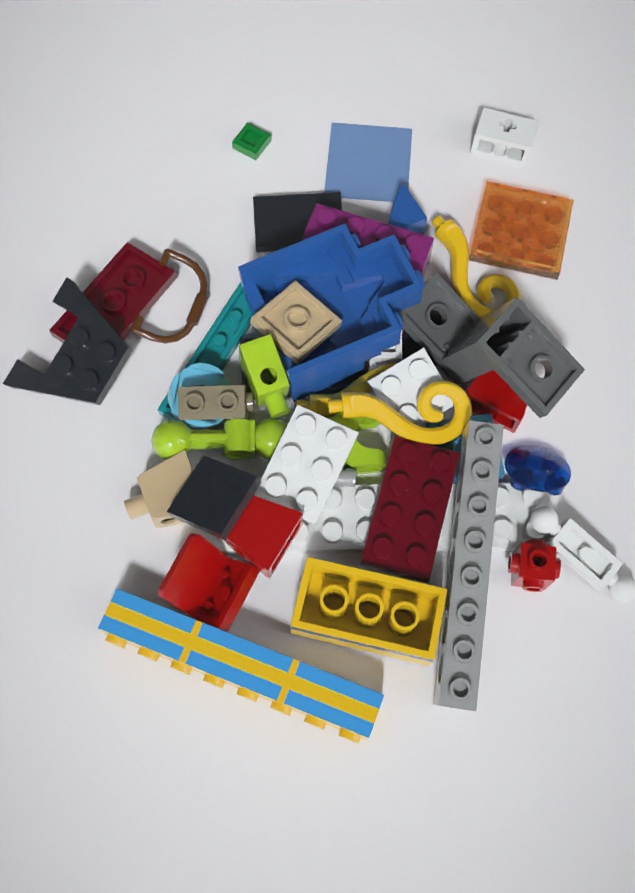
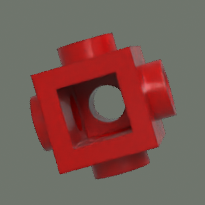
M537 539L525 540V542L519 544L514 552L509 554L508 573H511V586L522 587L523 590L529 592H542L560 576L561 560L556 558V546H548L545 541Z

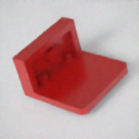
M191 533L188 535L160 585L158 594L192 619L229 632L260 571L251 564L227 557L201 535Z

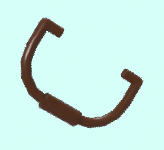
M168 248L164 250L159 264L166 266L169 258H173L191 267L199 278L200 291L196 294L186 319L187 324L174 335L163 336L141 329L144 318L141 316L136 317L131 329L133 334L164 344L178 342L189 335L193 327L198 325L208 300L206 296L208 283L206 275L199 264L191 258Z

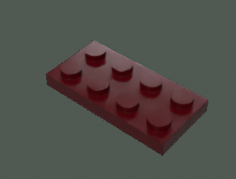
M128 242L83 291L84 295L91 300L96 309L124 340L131 333L136 317H144L177 278L176 272L173 269L160 265V261ZM66 310L49 330L51 335L63 343L78 317Z
M395 436L360 565L424 583L429 582L460 453Z

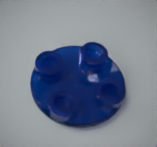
M523 445L512 449L505 457L504 466L506 472L511 477L510 484L516 490L526 491L529 489L537 492H547L551 495H560L570 481L571 469L569 464L562 456L548 448L536 445Z

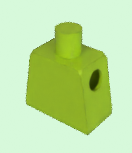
M271 334L239 345L240 366L249 388L253 392L257 406L267 405L271 418H278L289 413L290 410L285 397L288 396L290 385Z

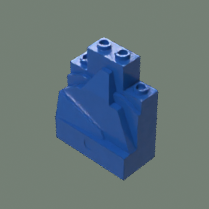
M342 224L238 266L244 297L252 315H255L296 280L343 320L341 327L298 365L276 347L289 381V393L293 402L326 389L364 369L365 361L381 355V351L400 344L401 330L404 329L398 312L421 303L422 290L425 288V283L419 270L414 271L411 266V259L404 244L400 245L395 235L361 248L357 235L355 233L351 234L346 224Z

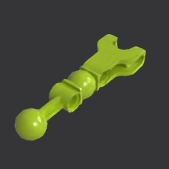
M341 412L328 418L356 432L376 428L380 425L378 421L371 418L343 419ZM273 418L262 420L256 426L255 419H231L224 423V430H190L182 421L169 419L162 421L155 427L151 442L156 454L163 459H169L182 451L188 454L190 450L224 449V456L233 460L256 459V453L262 458L271 459L287 425L281 420ZM356 439L343 468L357 469V474L378 473L386 467V456L380 449L364 447Z

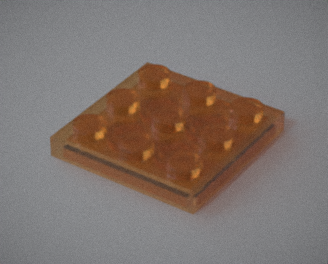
M487 181L469 261L557 280L561 272L574 199Z

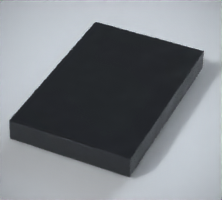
M341 192L253 197L256 253L275 252L302 241L317 203L342 211Z

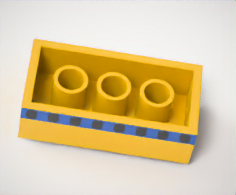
M307 557L291 621V634L430 666L435 660L447 589Z

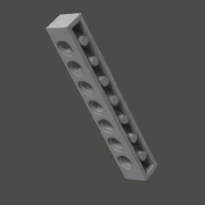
M469 420L462 432L446 581L447 595L442 618L433 705L470 711L477 710L504 425Z

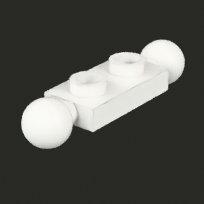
M543 506L533 511L530 522L534 530L542 534H551L552 537L546 545L556 546V555L596 590H603L608 584L611 596L618 602L626 603L635 598V580L627 575L616 574L623 563L577 523L569 518L565 519L560 525L557 513L550 507Z

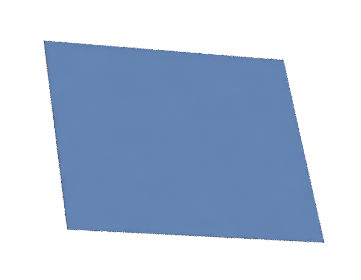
M332 122L324 193L341 192V198L394 202L399 185L405 186L407 189L409 187L412 129Z

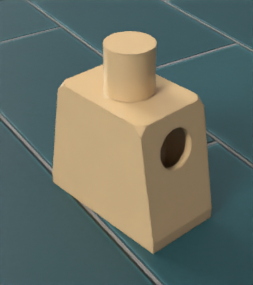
M185 451L172 456L137 477L142 494L124 501L131 520L149 513L156 528L184 523L171 517L167 510L193 472Z

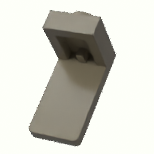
M248 386L178 388V417L180 420L249 418L248 412H254L253 392H248Z

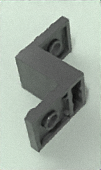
M436 272L425 282L421 303L398 312L402 319L404 330L421 348L426 350L427 354L457 385L494 370L539 418L545 417L550 413L585 370L518 297L479 318ZM431 310H436L440 313L442 317L441 325H436L432 322L430 318ZM536 361L540 362L545 368L544 378L539 377L535 372L534 366Z

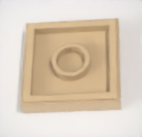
M295 280L253 315L250 324L264 336L271 334L275 346L298 365L339 329L343 320Z

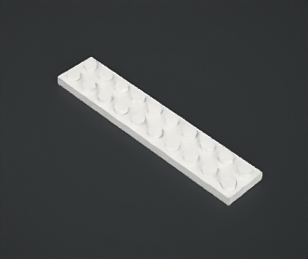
M547 482L498 483L492 551H514L525 540L537 539L547 543L552 537L549 533L542 534L534 530L530 522L531 515L535 509L543 506L549 507ZM457 483L452 485L436 552H450ZM382 484L355 485V487L334 486L316 526L303 521V525L285 554L363 553ZM213 536V546L223 554H238L227 545L225 540Z

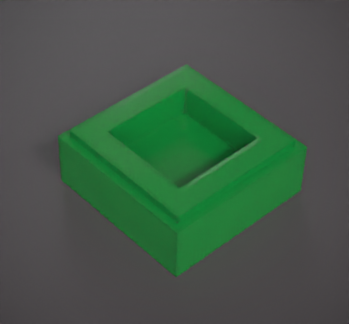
M246 123L232 141V149L257 160L271 142V134Z

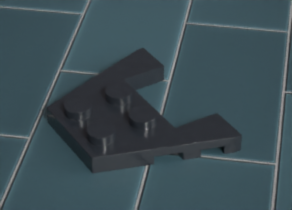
M66 277L52 302L78 317L45 374L17 359L3 384L13 389H22L34 393L101 405L133 350L101 315L91 300L84 295L79 286Z

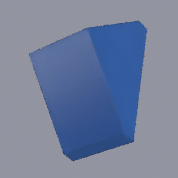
M399 185L388 224L424 235L427 216L405 186Z

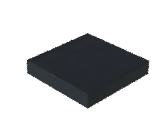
M203 455L167 512L177 520L226 541L262 482L254 474Z

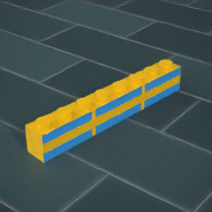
M116 589L98 626V629L107 635L105 641L124 649L128 643L139 648L137 654L144 658L157 662L160 656L172 661L170 668L183 674L190 675L192 670L204 674L203 681L215 687L223 689L225 683L238 688L236 694L247 700L256 702L258 697L271 701V709L290 716L292 710L305 715V723L322 730L325 729L326 724L340 729L339 737L359 744L360 738L364 740L369 739L384 697L381 693L120 589Z

